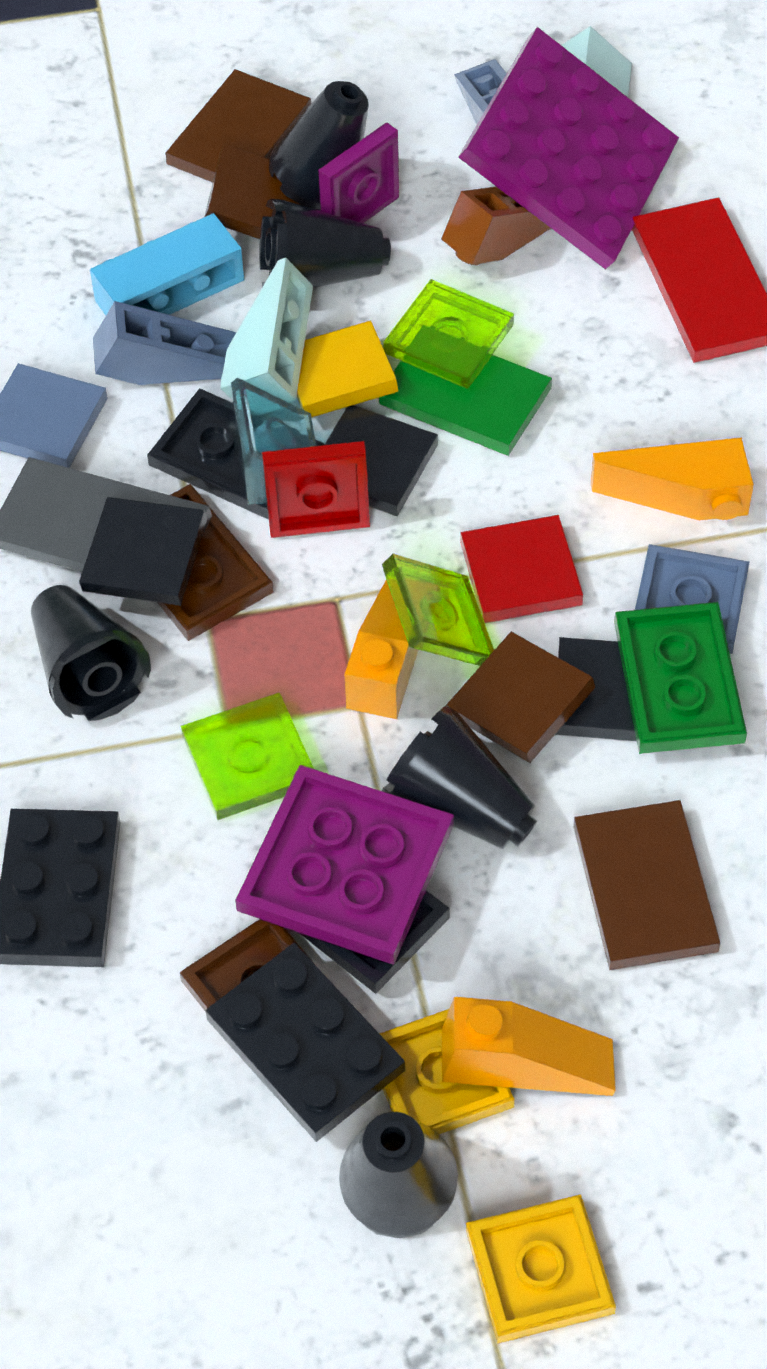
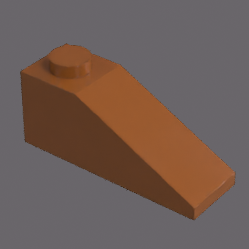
M495 186L461 191L441 240L456 251L455 255L461 261L470 265H480L481 263L503 260L551 228Z

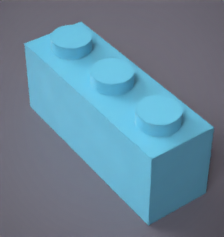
M214 213L155 240L148 241L142 246L113 259L106 260L102 264L90 269L95 302L105 315H107L114 301L170 315L244 281L241 247Z

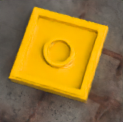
M371 320L305 340L297 389V398L305 419L399 391L395 374Z
M449 1009L379 1033L405 1061V1072L383 1088L391 1111L405 1113L432 1128L438 1134L514 1108V1097L508 1087L442 1082L441 1030Z
M581 1194L466 1223V1234L497 1344L615 1314L616 1305Z

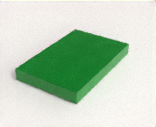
M423 328L393 371L399 391L379 397V404L509 456L550 392L552 378Z
M712 602L615 612L614 625L639 754L745 744L747 730L719 603Z

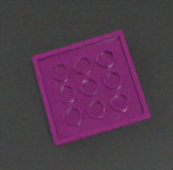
M537 27L528 36L458 158L606 270L617 259L634 226L632 217L638 216L642 211L679 137Z

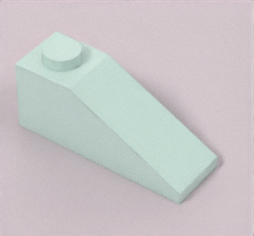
M287 258L277 261L226 351L220 389L237 405L255 413L294 401L297 396L313 285Z

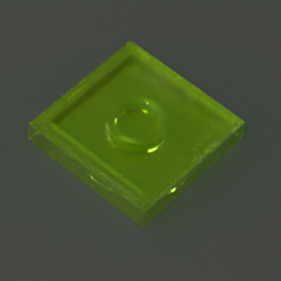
M430 279L384 340L383 349L385 354L468 389L513 327L514 313Z
M392 554L382 563V567L409 647L481 666L494 651V647L468 576L397 554Z
M280 692L180 726L182 737L217 820L283 798L299 765L314 769Z

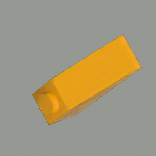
M742 437L593 453L590 483L592 492L699 521L709 519L729 520L737 516L749 514L754 484Z
M391 579L385 580L358 631L344 674L346 709L392 719L398 718L435 599V588Z
M466 997L453 998L441 1030L442 1082L606 1096L614 1095L616 1089L613 1039L512 1001Z

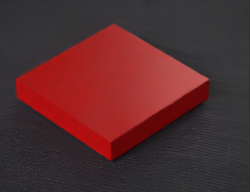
M364 441L262 452L271 538L370 527L367 462Z
M559 515L460 532L462 551L483 623L583 605V592Z

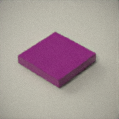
M386 122L319 169L321 211L364 223L399 198L398 130Z

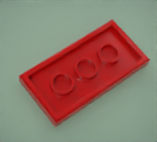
M719 197L632 217L634 221L633 234L693 363L767 346V293Z

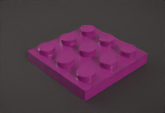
M299 765L235 899L236 910L394 965L453 829L454 815Z

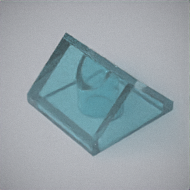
M237 377L231 382L247 502L248 505L265 503L267 498L262 452L317 446L311 413Z

